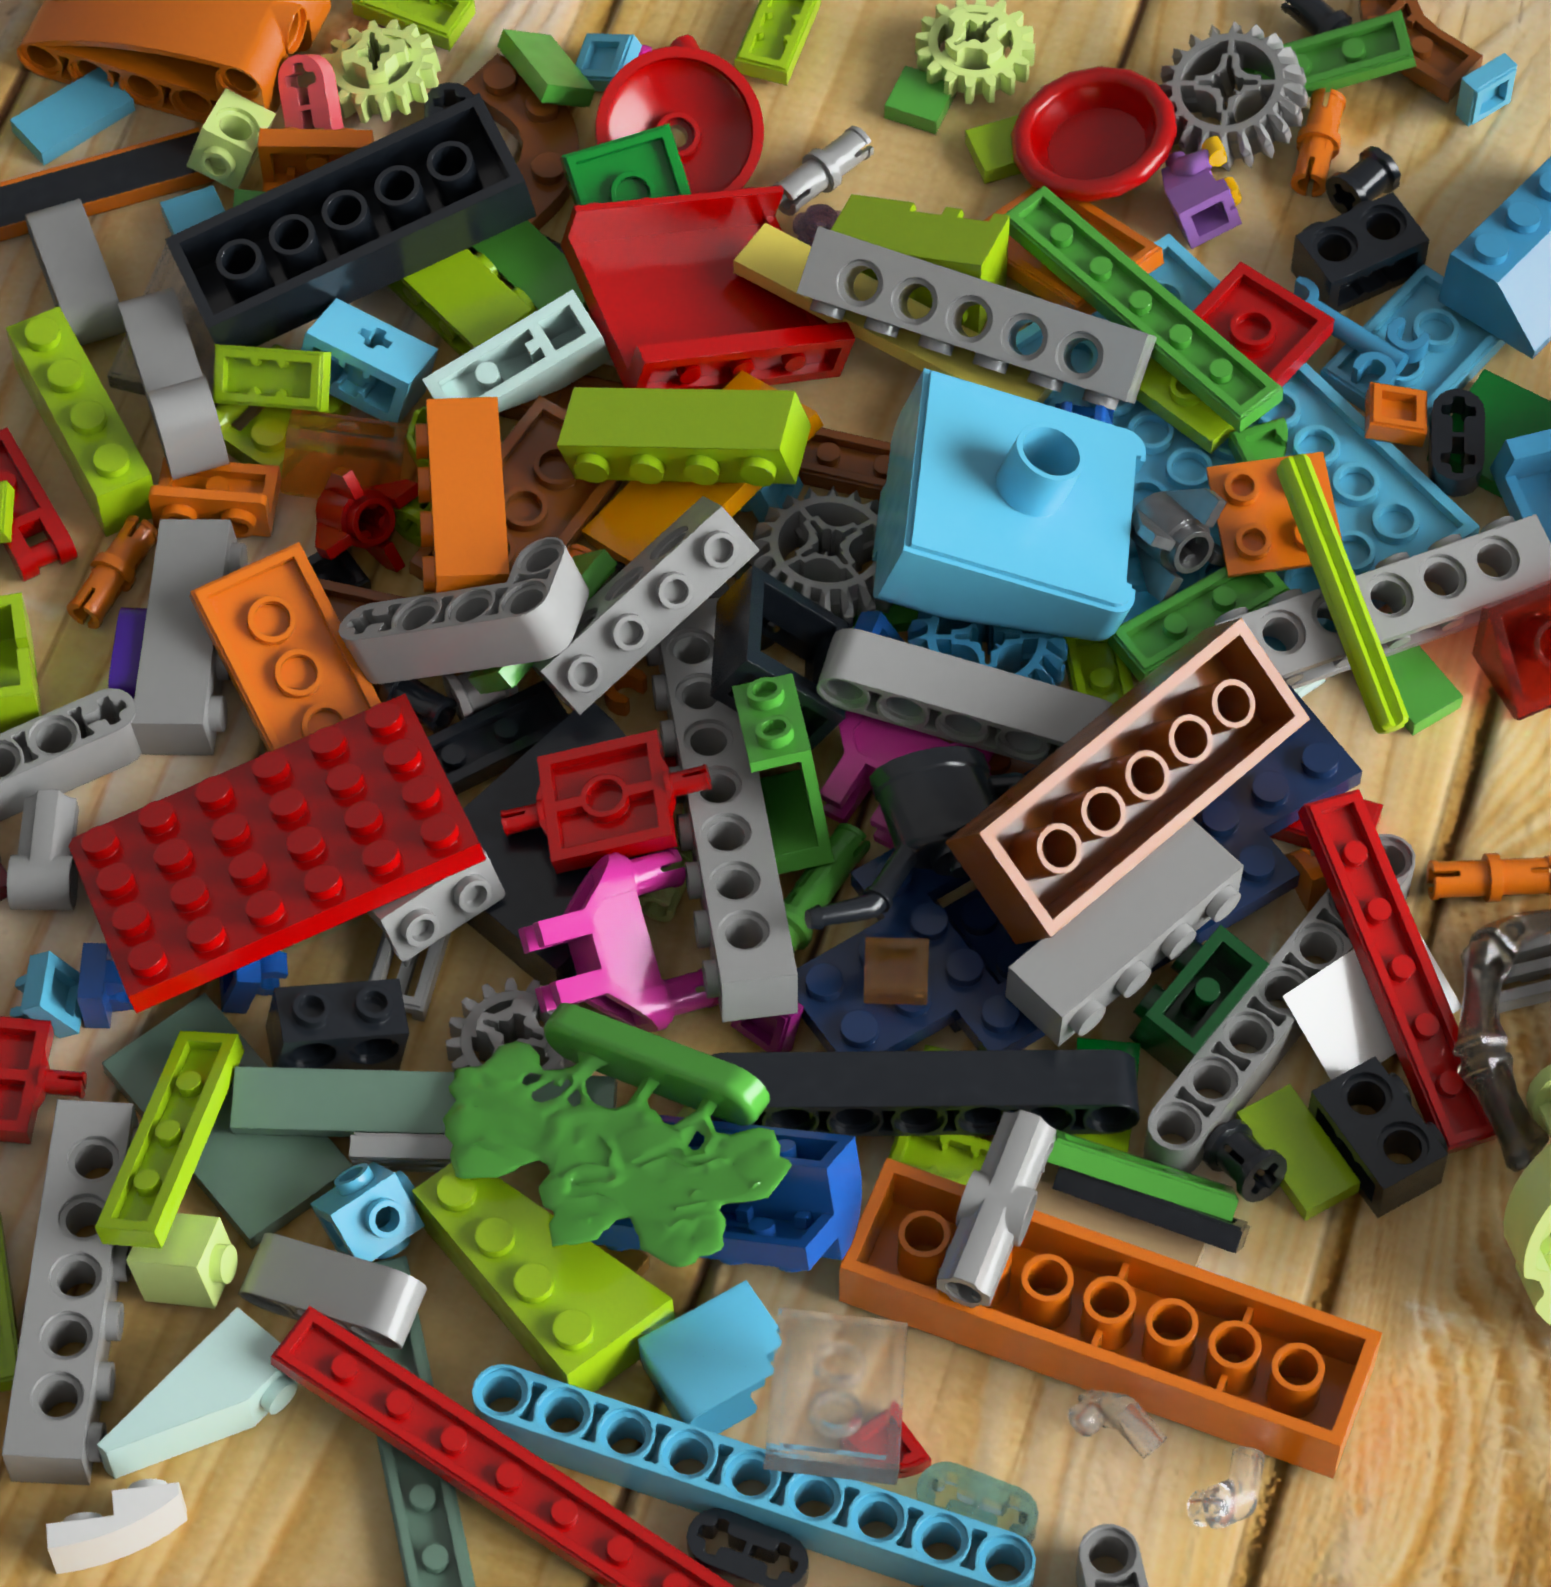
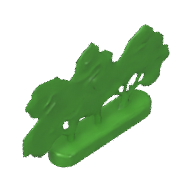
M567 1002L558 1005L545 1023L543 1031L545 1039L554 1051L576 1065L564 1069L543 1070L540 1065V1055L531 1044L514 1041L499 1046L493 1055L481 1066L457 1068L454 1072V1080L448 1086L449 1092L456 1101L442 1120L445 1125V1136L453 1144L450 1158L455 1176L461 1179L498 1178L516 1171L520 1166L536 1161L546 1164L550 1173L539 1185V1194L543 1206L552 1210L554 1217L549 1222L552 1247L598 1240L603 1231L609 1229L616 1220L630 1218L635 1232L639 1236L641 1250L650 1253L672 1267H684L694 1264L699 1257L712 1255L720 1251L724 1246L723 1233L726 1222L720 1212L722 1205L769 1198L792 1166L788 1159L780 1157L781 1144L777 1141L774 1130L759 1127L731 1135L715 1131L710 1116L740 1126L751 1125L759 1118L770 1102V1094L757 1077L730 1062ZM596 1071L638 1087V1089L627 1104L617 1108H606L594 1103L587 1093L586 1081ZM529 1073L541 1075L537 1082L527 1086L522 1083L524 1077ZM565 1080H569L571 1083L559 1096L553 1099L538 1102L534 1101L531 1097L534 1091L554 1081V1085L559 1087L562 1086ZM577 1090L581 1094L580 1104L573 1107L567 1098ZM653 1093L693 1108L696 1111L672 1125L664 1123L656 1110L649 1107L647 1100ZM696 1131L704 1136V1143L699 1149L692 1150L688 1145Z

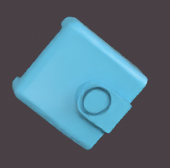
M924 368L898 416L891 439L887 479L880 492L872 561L877 562L873 597L945 619L1091 641H1103L1110 638L1118 630L1135 601L1136 590L1132 589V584L1127 583L1134 484L1146 459V448L1143 441L1137 434L1126 428Z

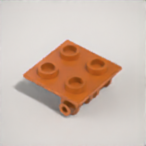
M1308 453L1306 455L1312 462L1342 541L1324 453ZM1290 456L1206 467L1210 490H1213L1227 501L1216 522L1228 578L1312 567L1276 472L1280 461Z

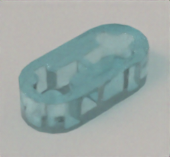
M947 1461L935 1463L926 1468L918 1479L916 1500L996 1527L997 1516H1003L1008 1508L1016 1509L1019 1511L1018 1522L1020 1524L1013 1523L1008 1531L1022 1536L1029 1544L1034 1540L1039 1515L1037 1504L1032 1496L1020 1487L963 1465ZM946 1484L957 1487L956 1498L958 1500L951 1499L947 1503L946 1508L935 1504L936 1493L933 1491L942 1492Z

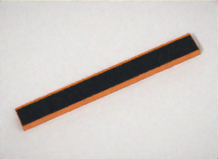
M199 127L0 182V241L29 233L25 214L79 198L82 201L87 217L215 181L186 166L199 136Z

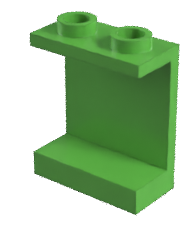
M793 674L763 677L750 683L732 686L751 773L799 762V770L760 778L778 874L835 862L812 751Z

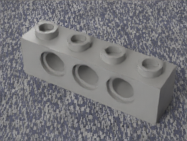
M702 496L586 602L575 635L569 646L553 658L535 662L532 668L564 704L581 715L760 550L721 505Z

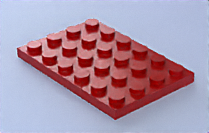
M406 694L379 703L366 711L329 727L321 728L313 734L276 750L266 752L221 774L208 777L200 783L161 800L153 801L115 820L93 827L87 832L73 837L68 846L127 996L136 1014L486 860L480 842Z

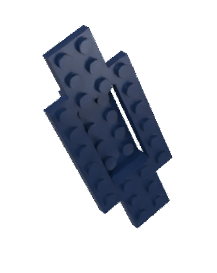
M1290 685L1288 687L1310 720L1192 818L1244 865L1239 888L1241 898L1238 904L1221 921L1215 922L1210 919L1196 931L1195 939L1200 943L1208 940L1220 924L1224 928H1228L1296 888L1299 883L1300 873L1270 836L1299 820L1297 812L1304 804L1345 793L1361 782V768ZM1036 767L1030 769L1029 771H1027V772H1025V773H1023V774L1026 776L1028 773H1030V772H1031L1033 769H1035ZM895 847L851 872V886L859 896L862 895L867 886L872 885L895 850ZM912 868L892 899L893 905L889 911L881 913L876 917L878 922L797 968L798 1003L804 1006L801 1017L827 1052L905 1051L948 1025L954 1033L963 1030L977 1050H1022L1046 1035L1005 997L1008 967L1041 940L1015 944L978 889L943 908L937 899L971 880L969 876L954 878L953 876L936 874L934 870ZM1166 956L1151 969V973L1172 960Z

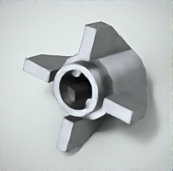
M1200 488L1156 492L1140 501L1133 510L1130 537L1136 545L1147 591L1160 602L1175 595L1183 579L1175 572L1193 573L1203 567L1207 561L1217 566H1225L1222 547L1214 543L1209 527L1213 528L1227 501L1213 490Z

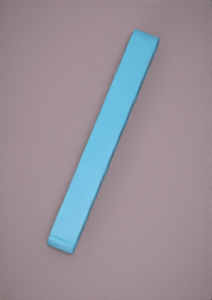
M498 1364L490 1366L482 1371L474 1381L472 1397L475 1415L544 1461L699 1513L716 1508L729 1510L793 1536L802 1543L805 1549L918 1587L922 1585L923 1587H1033L1036 1563L1033 1547L1025 1538L1014 1532L513 1365ZM504 1397L513 1398L519 1402L516 1407L506 1412H497L488 1408L493 1401ZM562 1418H572L581 1423L575 1430L566 1433L556 1432L549 1428L552 1423ZM626 1438L635 1439L643 1444L637 1451L628 1454L618 1453L611 1448L614 1443ZM686 1459L698 1460L705 1465L701 1471L691 1475L681 1474L673 1469L677 1463ZM747 1480H757L767 1486L765 1491L754 1496L743 1495L735 1488ZM820 1501L828 1505L830 1510L822 1516L810 1517L801 1513L798 1508L805 1502ZM883 1522L894 1531L887 1537L871 1538L864 1534L861 1529L868 1523ZM945 1543L952 1546L957 1551V1554L949 1559L939 1560L930 1557L924 1550L931 1544ZM1007 1564L1015 1567L1021 1575L1015 1580L1000 1581L992 1577L988 1570L995 1565Z

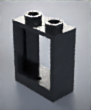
M752 565L717 600L710 696L737 712L732 686L750 683L763 677H777L792 673L812 751L845 719L846 710L824 701L817 693V683L833 635L836 631L849 628V623ZM772 622L773 624H775V625H777V626H776V627H772V626H769L767 623ZM761 634L804 659V677L761 652Z

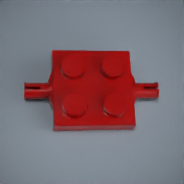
M656 729L538 756L540 785L536 795V803L509 810H501L500 815L506 836L541 827L548 838L551 863L556 873L559 874L594 866L603 856L611 853H619L630 858L678 847L673 818L676 797L703 790H712V784L707 764L670 772L669 767L665 763L662 741Z
M0 1016L1 1142L31 1144L37 1112L47 1094L79 1097L81 1099L85 1096L84 1089L87 1087L86 1071L76 1072L50 1069L48 1060L54 1037L51 1021Z

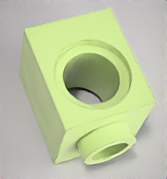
M225 88L202 126L186 166L233 190L239 189L259 154V128L270 129L276 113Z

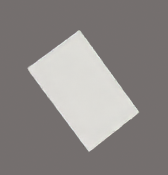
M1421 936L1451 1011L1455 1013L1462 1008V1005ZM1354 949L1282 996L1330 1080L1374 1056L1382 1063L1396 1053Z

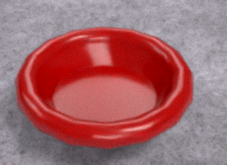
M1098 66L1068 72L1042 86L1020 109L1011 132L1013 161L1031 186L1037 189L1046 186L1062 200L1088 203L1119 197L1147 182L1168 159L1177 135L1174 105L1156 82L1130 69Z

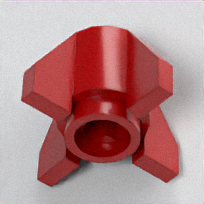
M340 466L333 471L317 500L315 509L317 520L315 548L319 555L332 560L352 545L366 549L386 569L396 573L406 565L393 542L387 540L395 527L396 519L393 507L401 509L418 496V483L404 479L367 487L359 484L351 469Z

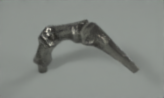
M1551 909L1519 912L1486 924L1472 934L1469 945L1460 955L1464 972V995L1457 1041L1452 1052L1455 1057H1460L1461 1064L1458 1066V1074L1476 1095L1493 1127L1506 1167L1514 1172L1522 1169L1525 1170L1534 1157L1549 1142V1137L1532 1119L1518 1094L1513 1075V1057L1510 1052L1505 1050V1047L1508 1045V1037L1500 1023L1499 1002L1502 986L1511 972L1520 948L1524 944L1551 931Z

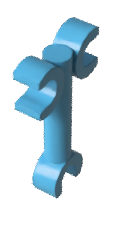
M1301 276L1295 280V295L1335 319L1331 335L1362 353L1353 363L1351 381L1357 384L1367 374H1377L1380 376L1377 383L1394 386L1396 375L1400 374L1407 364L1419 362L1427 355L1430 334L1424 331L1415 341L1407 342L1401 340L1406 319L1401 316L1393 319L1388 324L1384 341L1319 301V289L1312 280Z

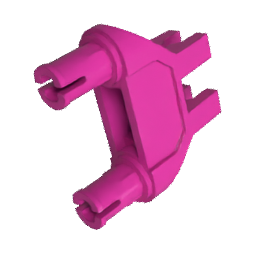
M846 710L845 719L839 724L844 754L820 791L821 799L827 802L823 808L825 816L839 823H847L871 789L869 777L878 767L892 759L915 751L935 747H975L955 742L949 744L934 735ZM975 748L980 752L984 753L987 764L991 771L989 762L995 753ZM879 805L870 818L871 826L877 828L873 835L874 841L892 849L894 845Z
M665 849L633 859H629L619 853L603 856L585 876L563 915L533 923V925L518 929L524 954L568 943L577 973L576 976L558 980L535 989L541 1013L555 1010L560 1003L578 1004L585 1002L620 1022L647 1032H657L666 1029L674 1016L706 1007L712 1008L719 1004L718 997L706 998L705 991L698 993L695 988L704 986L702 968L695 972L666 980L661 978L638 899L640 895L670 887H680L685 883V867L666 872L661 871V868L683 861L677 849Z

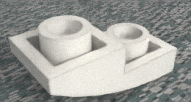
M160 1479L136 1481L128 1489L112 1490V1516L103 1517L94 1512H80L67 1516L63 1522L46 1524L47 1549L56 1574L79 1571L109 1563L135 1553L170 1534L187 1521V1509L179 1482L167 1483Z

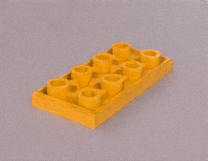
M743 370L724 388V390H777ZM802 404L811 424L808 442L824 424L816 411ZM630 481L581 532L589 544L599 550L605 548L613 559L628 565L702 496L721 505L733 517L762 487L749 483L700 485L694 482L661 481L657 484H645L639 481Z

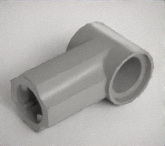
M46 789L37 790L36 794L24 798L18 855L10 856L7 871V898L11 910L75 909L78 891V869L68 846L72 838L77 836L79 806L76 798L68 797L59 790Z

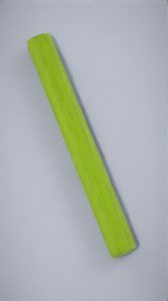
M1306 454L1287 457L1280 461L1276 472L1373 728L1378 734L1397 731L1404 727V724L1408 722L1409 716L1312 462Z

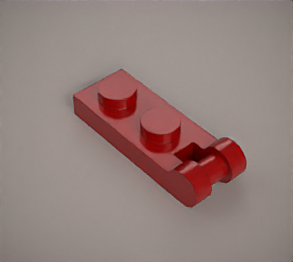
M8 427L1 429L0 481L7 480L15 490L12 541L3 543L11 557L19 577L25 582L40 575V568L55 561L63 565L78 558V554L68 531ZM43 531L47 540L29 547L25 539Z

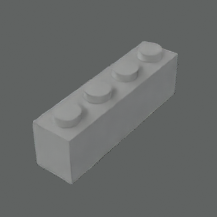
M160 519L134 697L136 713L135 718L131 722L142 755H214L217 732H224L226 729L227 701L225 696H222L223 681L231 680L189 595L190 591L248 565L245 543L237 542L230 519Z
M1191 819L1051 938L1042 939L1008 967L1005 997L1058 1047L1074 1033H1077L1079 1036L1087 1034L1103 1018L1106 1012L1105 1007L1121 994L1125 998L1135 994L1150 977L1151 969L1166 956L1170 960L1179 957L1194 941L1196 931L1210 919L1219 922L1230 914L1241 898L1239 888L1244 865Z

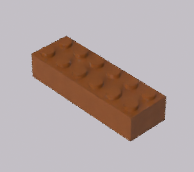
M1242 617L1205 628L945 843L1015 944L1051 938L1309 721L1310 718Z

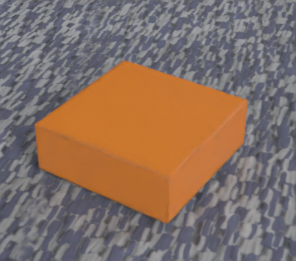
M1370 382L1365 395V438L1422 447L1427 436V391Z

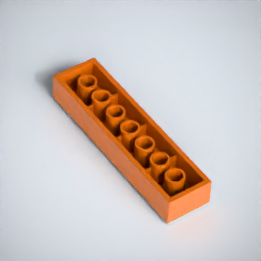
M886 1158L859 1220L853 1242L839 1267V1301L1312 1472L1334 1478L1375 1366L1382 1332L1037 1210L1033 1212L1031 1222L1019 1247L1013 1246L990 1306L981 1305L971 1308L956 1303L944 1292L937 1289L936 1285L939 1269L942 1267L946 1251L958 1227L956 1226V1217L966 1185Z

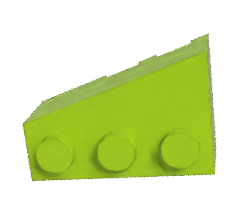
M851 194L831 228L832 231L1006 287L1010 215L994 213L990 221L963 218L964 213L959 208L945 207L943 213L937 215L915 212L917 208L914 202ZM872 269L861 272L878 281ZM926 287L917 288L910 294L909 298L929 308L932 307V295ZM981 305L969 307L962 316L961 324L980 334L988 320L985 309Z

